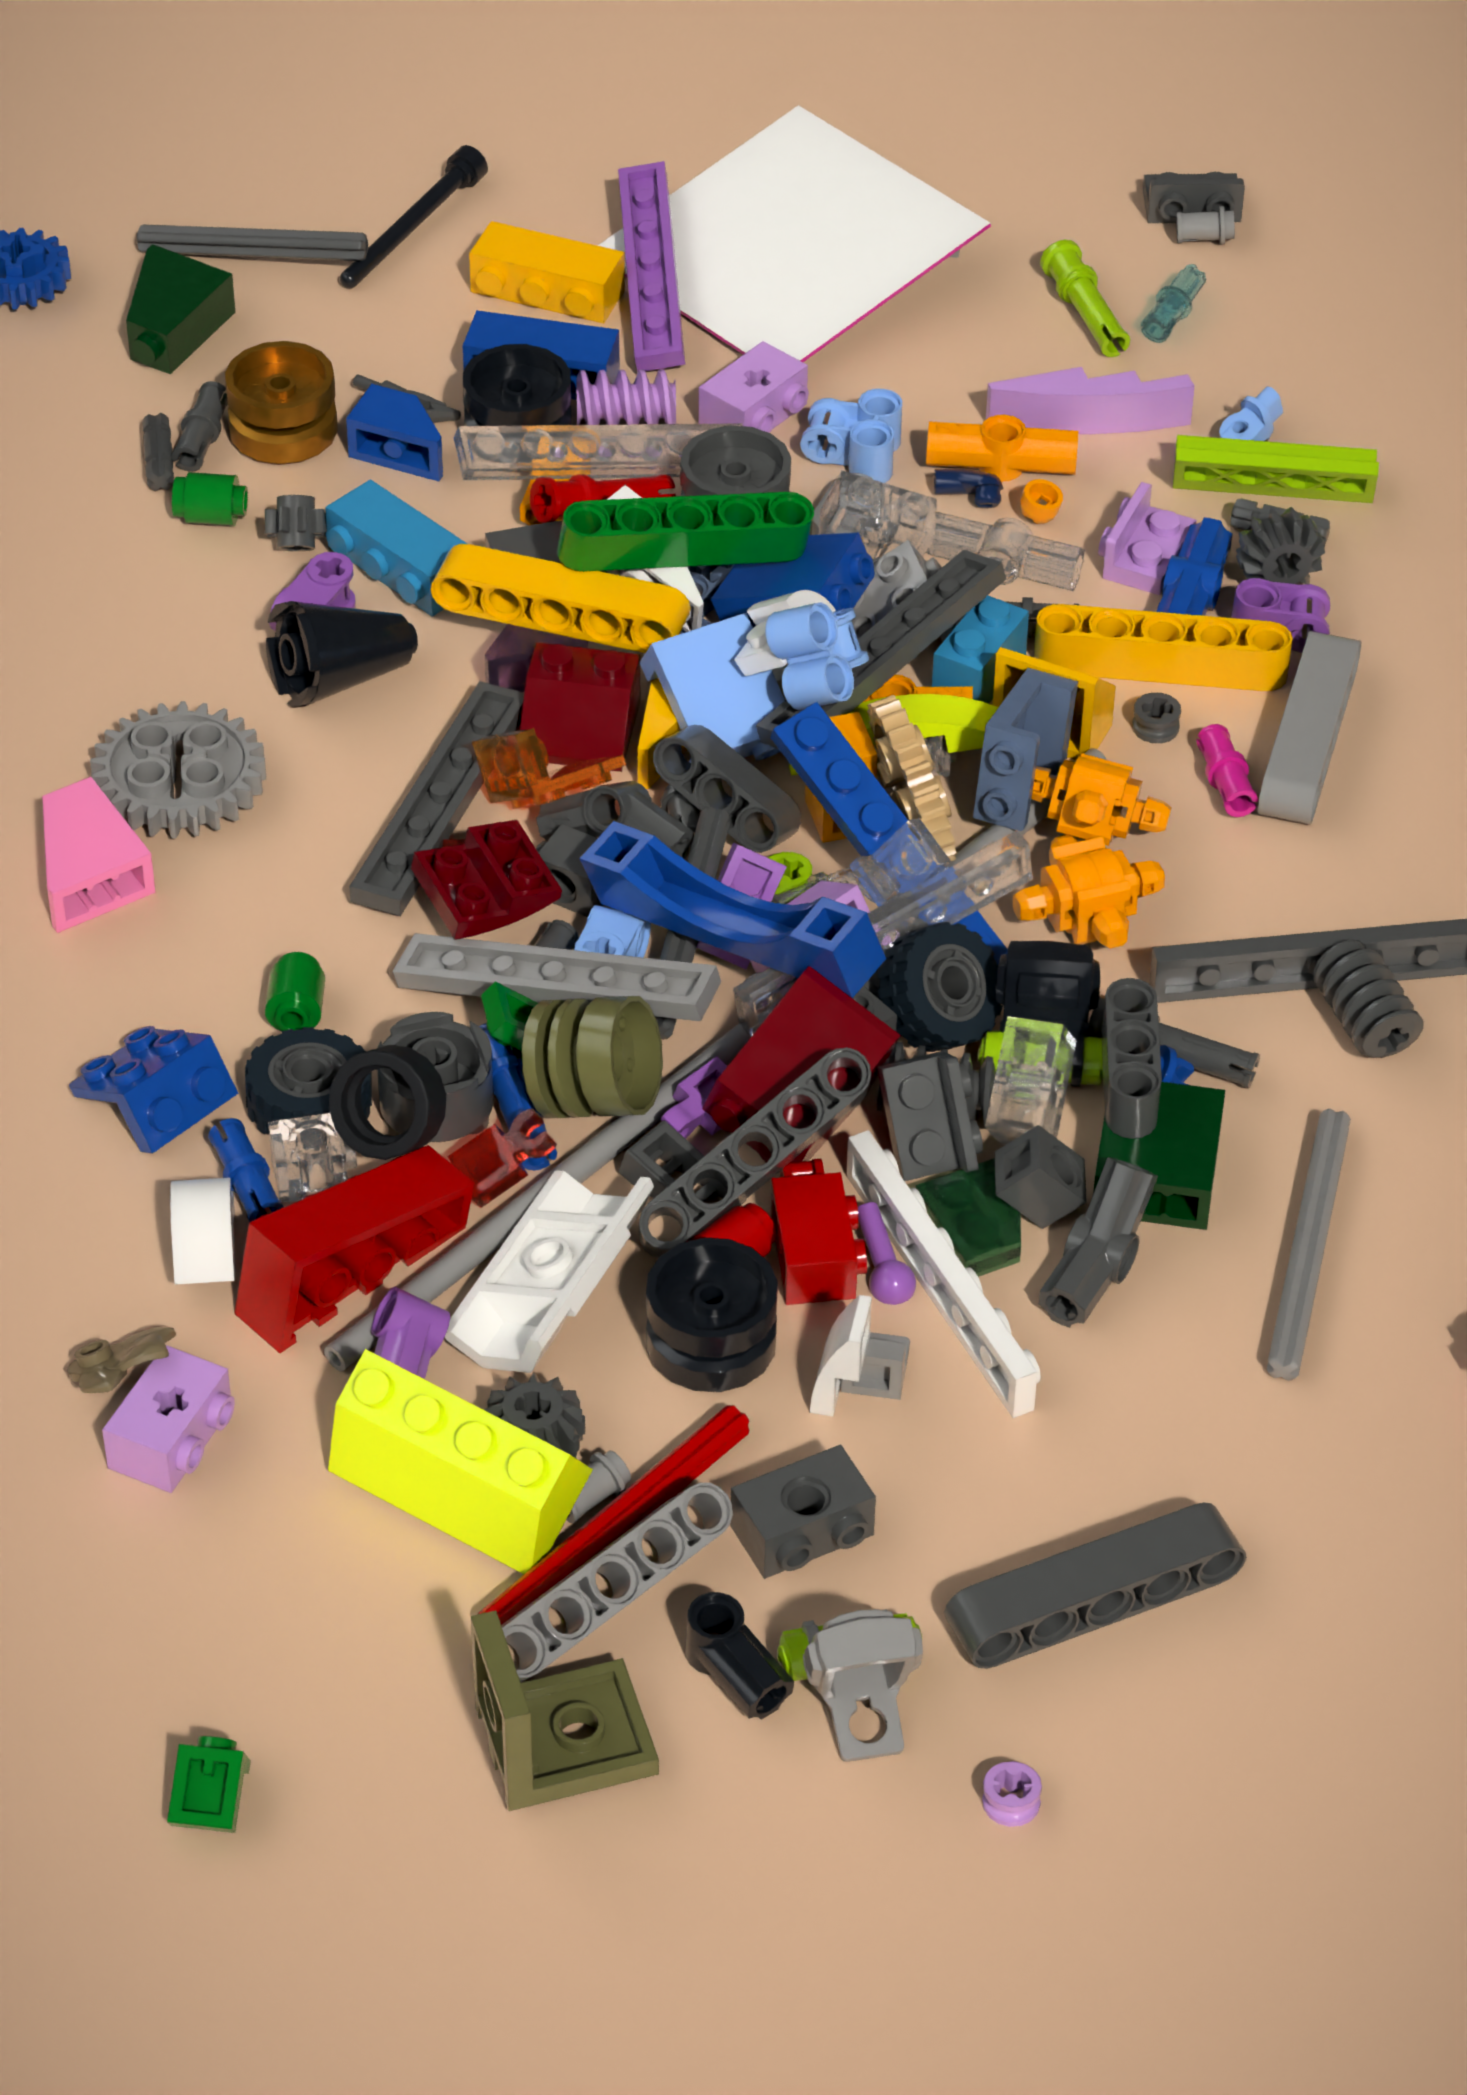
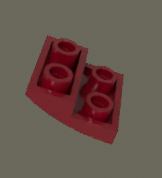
M518 820L468 827L464 844L417 851L413 855L411 870L454 940L476 936L510 925L544 909L561 898V887Z

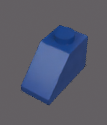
M371 384L346 418L349 457L439 482L443 477L442 437L417 395Z

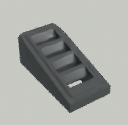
M663 1120L625 1152L618 1172L634 1186L640 1177L651 1178L654 1188L650 1196L655 1198L675 1181L671 1177L675 1171L678 1170L684 1174L701 1160L704 1155ZM658 1159H661L664 1162H666V1164L660 1167L656 1163V1161ZM705 1178L697 1182L703 1187L695 1195L702 1202L713 1193L722 1199L726 1196L724 1185L716 1179Z

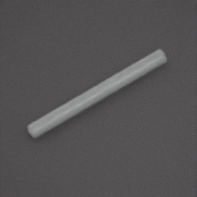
M1329 1108L1320 1113L1268 1357L1267 1371L1273 1378L1283 1377L1290 1381L1299 1375L1351 1119L1344 1111L1335 1112Z

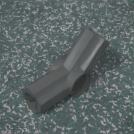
M635 781L601 785L588 791L540 803L539 815L536 817L540 836L545 838L546 841L549 840L561 824L597 838L613 821L654 835L683 859L687 858L693 841L694 831L653 803L645 787ZM616 799L620 806L619 816L617 815V812L615 810Z
M1114 1157L1107 1158L1087 1212L1080 1215L1067 1238L1063 1258L1040 1290L1039 1305L1048 1312L1052 1321L1069 1328L1075 1323L1084 1324L1111 1282L1120 1284L1126 1278L1139 1248L1140 1241L1136 1232L1152 1196L1158 1175L1132 1163Z

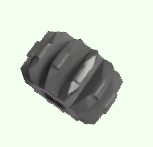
M1292 506L1281 516L1273 508H1270L1268 518L1259 520L1252 517L1251 527L1253 530L1239 532L1240 547L1236 549V558L1240 568L1244 569L1243 573L1246 579L1261 578L1271 582L1289 584L1301 582L1310 584L1309 573L1322 570V559L1320 556L1325 553V543L1321 534L1317 533L1316 524L1308 515L1300 516L1299 512L1295 511Z
M534 1372L526 1383H520L509 1377L505 1391L491 1390L490 1398L487 1401L488 1408L484 1409L485 1411L576 1458L577 1452L580 1449V1441L583 1440V1434L586 1432L585 1416L582 1415L580 1400L577 1397L576 1390H563L559 1377L547 1383H541Z

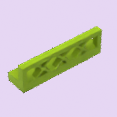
M1177 435L1173 488L1373 503L1379 472V462H1376L1377 449Z

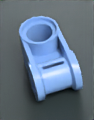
M594 905L587 918L585 928L575 943L574 950L644 958L649 943L651 923L616 909Z

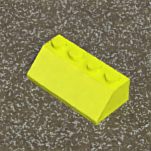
M366 1349L335 1405L328 1465L329 1472L522 1574H525L548 1555L593 1470L572 1455Z

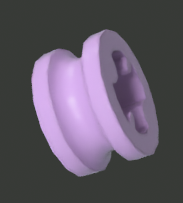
M1011 1761L997 1764L986 1773L983 1781L984 1794L982 1802L984 1811L989 1818L998 1824L1008 1827L1022 1826L1031 1822L1038 1814L1041 1805L1042 1785L1036 1771L1024 1763ZM1002 1788L1011 1792V1794L1005 1797L1000 1796ZM1019 1789L1024 1791L1022 1798L1012 1793L1017 1792Z

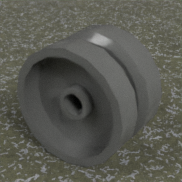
M724 426L709 429L697 435L682 450L680 462L681 496L790 492L791 455L786 445L771 433L754 427Z

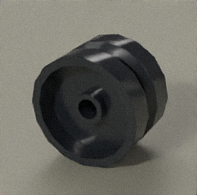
M505 344L487 349L470 360L463 371L465 441L473 453L491 463L507 467L531 466L534 449L539 443L567 447L572 439L571 377L569 367L560 356L548 349L533 345Z
M700 1238L680 1243L659 1256L648 1273L646 1287V1349L654 1367L672 1383L693 1391L723 1392L743 1387L762 1375L774 1358L776 1349L778 1280L770 1263L752 1247L730 1239Z

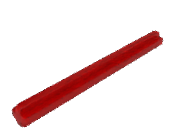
M734 1405L724 1407L478 1612V1614L496 1610L501 1625L666 1501L676 1496L745 1438L750 1431L748 1427L750 1421L747 1415L740 1412Z

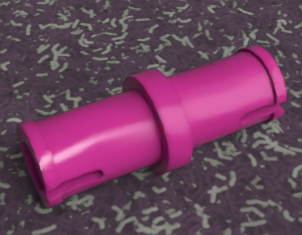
M1212 724L1204 727L1198 733L1200 739H1196V743L1207 763L1205 767L1207 779L1212 787L1219 790L1224 802V808L1230 816H1246L1257 807L1254 802H1258L1257 794L1252 789L1247 777L1249 773L1248 764L1244 756L1235 751L1230 734L1225 726Z

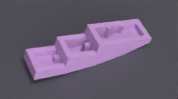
M1077 367L988 383L986 419L994 415L1005 414L1020 419L1026 428L1079 431L1078 434L1142 432L1191 425L1195 386L1188 374L1141 382L1134 370L1088 379L1083 368Z

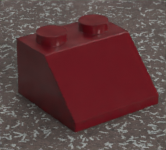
M536 642L526 676L517 759L622 772L641 702L640 654Z

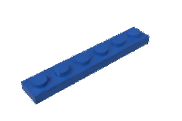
M815 702L775 727L770 737L902 911L919 915L925 920L927 926L940 922H950V925L960 923L967 926V930L977 932L983 937L981 940L986 946L991 947L995 954L993 955L998 965L1001 955L1007 953L1008 949L818 702Z

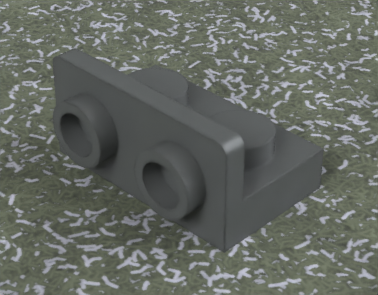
M1216 171L1207 174L1165 172L1144 175L1143 196L1148 223H1176V212L1219 211V206H1224V211H1234V222H1241L1245 190L1244 180L1237 178V173Z
M941 1051L877 1066L893 1154L903 1180H913L954 1169H961L965 1172L978 1170L976 1154L982 1153L983 1142L977 1122L974 1119H969L966 1098L972 1096V1084L965 1064H959L957 1057Z

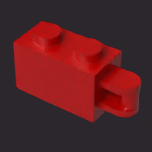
M821 1158L812 1159V1161L791 1162L780 1171L779 1178H771L770 1217L777 1230L775 1246L786 1305L856 1299L857 1275L867 1273L864 1239H854L852 1230H858L859 1226L855 1195L845 1196L841 1172L825 1173Z

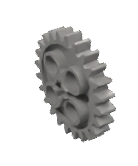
M181 701L177 710L171 712L163 703L158 704V714L152 716L145 710L139 709L137 710L139 721L134 723L128 719L120 718V732L106 729L104 732L105 743H96L94 746L96 757L90 759L93 780L124 819L128 817V824L133 831L143 824H147L149 836L152 837L161 828H169L171 838H177L181 828L187 827L194 836H199L200 825L206 823L214 830H220L219 818L224 816L233 821L239 820L238 807L252 809L254 807L253 795H262L263 793L262 780H266L263 743L257 742L255 729L245 730L242 717L228 722V712L225 708L219 710L214 715L208 714L207 703H202L194 712L188 711L186 702ZM179 740H183L184 755L181 757V796L174 799L173 784L176 781V743Z

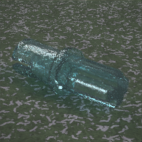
M1188 264L1183 270H1180L1170 286L1160 289L1156 295L1155 306L1144 317L1140 325L1144 326L1141 331L1146 338L1156 343H1162L1170 336L1177 322L1188 317L1192 311L1193 299L1206 283V275L1198 270L1197 265Z

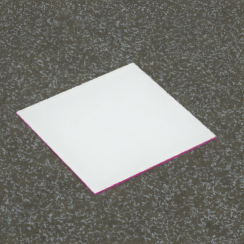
M799 105L669 195L681 314L743 355L764 341L801 362H805L991 227V223ZM623 228L597 246L625 252ZM625 255V277H627L626 255Z

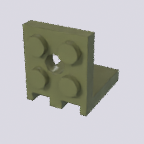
M496 1610L471 1616L475 1709L478 1719L483 1718L488 1733L489 1752L495 1770H500L505 1785V1801L509 1811L659 1775V1758L623 1658L520 1683ZM573 1723H585L596 1730L594 1734L585 1739H572L562 1732L565 1727Z

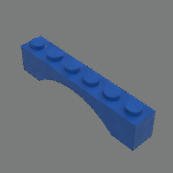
M613 821L579 858L602 905L799 978L810 966L851 998L859 992L886 960L867 912L826 897H821L811 903L790 905L773 903L749 896L726 886L700 871L677 855L654 835Z

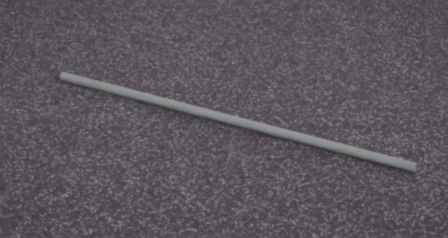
M1091 748L1084 753L1106 760L1103 753L1095 748ZM1044 798L1041 803L1031 799L1028 824L1024 830L1017 831L993 824L957 852V855H955L956 860L943 866L956 883L961 885L1046 818L1051 800ZM896 901L873 918L878 930L883 919L890 914L903 912ZM782 989L662 1083L654 1105L645 1115L620 1116L400 1289L431 1303L502 1246L555 1170L565 1171L580 1184L587 1180L661 1121V1117L669 1109L679 1104L673 1098V1094L680 1082L716 1056L728 1066L789 989ZM378 1306L324 1348L327 1360L335 1369L339 1371L346 1370L361 1358L365 1349L370 1351L377 1345L378 1337L372 1335L371 1327Z

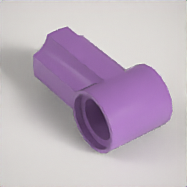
M394 1286L383 1297L372 1321L371 1333L378 1337L374 1354L425 1379L430 1358L437 1352L447 1333L450 1312Z

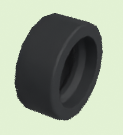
M387 1045L354 1055L338 1069L330 1086L329 1111L335 1130L348 1147L365 1157L387 1160L418 1150L437 1135L445 1118L447 1095L441 1075L427 1057L410 1047ZM380 1068L392 1069L401 1074L411 1087L415 1101L414 1120L411 1126L402 1134L396 1136L383 1135L375 1130L365 1117L361 1105V1087L366 1076L373 1070Z

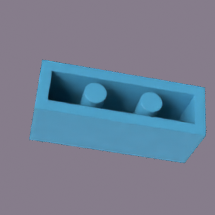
M371 479L325 507L326 539L328 546L334 552L349 557L352 563L363 569L372 579L379 580L401 595L406 602L416 605L433 617L444 610L433 599L430 590L431 584L450 549L458 544H467L466 542Z

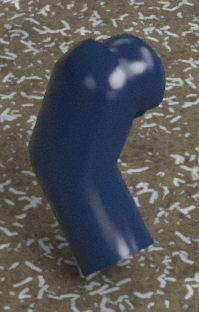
M968 468L934 470L935 494H975V504L980 508H994L1002 501L1000 491L1004 488L1001 480L995 474Z

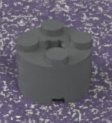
M424 1012L411 1015L390 1028L391 1035L383 1045L380 1041L378 1048L387 1045L410 1047L427 1057L441 1075L447 1095L445 1118L437 1135L428 1143L451 1141L468 1134H478L486 1129L489 1124V1115L494 1101L492 1049L486 1033L471 1021L470 1027L453 1022V1014L445 1012ZM387 1068L377 1069L379 1104L382 1116L391 1128L402 1134L411 1126L414 1120L415 1101L411 1087L402 1075L396 1071Z

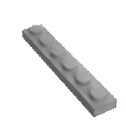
M417 933L412 937L392 971L398 988L481 997V994L496 981L537 1003L541 1000L586 999L591 1003L597 997L640 996L650 1005L654 1016L692 1021L702 1020L721 984L716 965L464 938L454 940L453 937Z

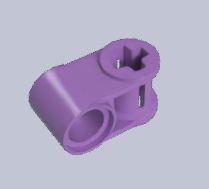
M324 552L316 555L295 580L279 593L272 605L271 611L276 604L288 601L355 608V594L349 588V582L354 576L352 561L349 557L337 552ZM276 622L269 623L270 628L275 631Z
M1250 578L1242 581L1237 586L1231 618L1280 623L1287 627L1292 634L1291 650L1302 653L1307 639L1302 638L1303 624L1307 625V636L1309 631L1330 634L1329 625L1325 620L1330 611V597L1324 589L1312 584L1298 585L1271 582L1261 578ZM1307 599L1312 600L1310 613H1307Z

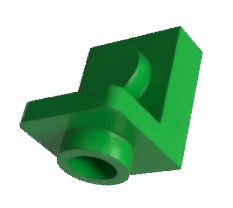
M495 981L481 994L487 1019V1029L497 1042L504 1046L511 1045L517 1059H522L525 1025L532 1009L538 1003Z
M199 1736L197 1746L179 1744L167 1823L170 1826L235 1833L244 1774H249L251 1760L244 1751L236 1750V1741L220 1737Z

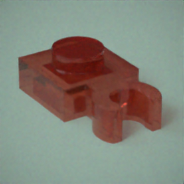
M534 1109L525 1110L517 1115L511 1124L510 1131L506 1134L496 1124H493L447 1156L452 1165L475 1183L472 1200L479 1207L482 1208L528 1176L522 1165L523 1161L529 1157H544L557 1146L556 1141L546 1131L533 1139H529L531 1132L544 1123L542 1117Z

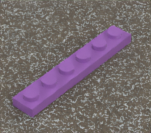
M665 162L618 169L634 358L637 372L639 369L650 371L686 365Z

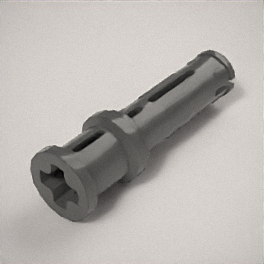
M1104 995L1100 996L1098 1008L1093 1009L1088 1023L1091 1037L1102 1038ZM1158 1016L1160 1046L1166 1045L1175 1049L1177 1058L1190 1062L1195 1070L1243 1085V1087L1248 1089L1250 1088L1256 1074L1252 1070L1254 1067H1258L1260 1054L1251 1053L1162 1024Z

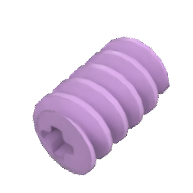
M639 369L634 384H630L625 370L618 371L614 384H610L605 370H599L594 384H590L585 370L579 371L576 378L577 429L581 419H585L589 432L596 433L601 419H605L609 432L616 433L620 420L625 419L629 432L635 433L640 419L644 418L649 432L653 433L657 429L660 418H664L669 432H675L676 381L674 379V382L670 383L664 369L658 370L653 384H650L644 369Z

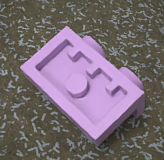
M1141 482L1132 498L1125 497L1123 499L1114 527H1106L1104 530L1098 554L1104 557L1103 579L1160 595L1163 591L1169 560L1172 555L1179 556L1190 525L1197 524V520L1172 511L1151 507L1152 485Z

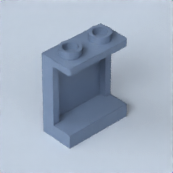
M1032 668L1026 669L986 724L973 818L1017 831L1024 830L1028 824L1036 766L1052 769L1051 775L1056 776L1061 764L1067 759L1078 681Z

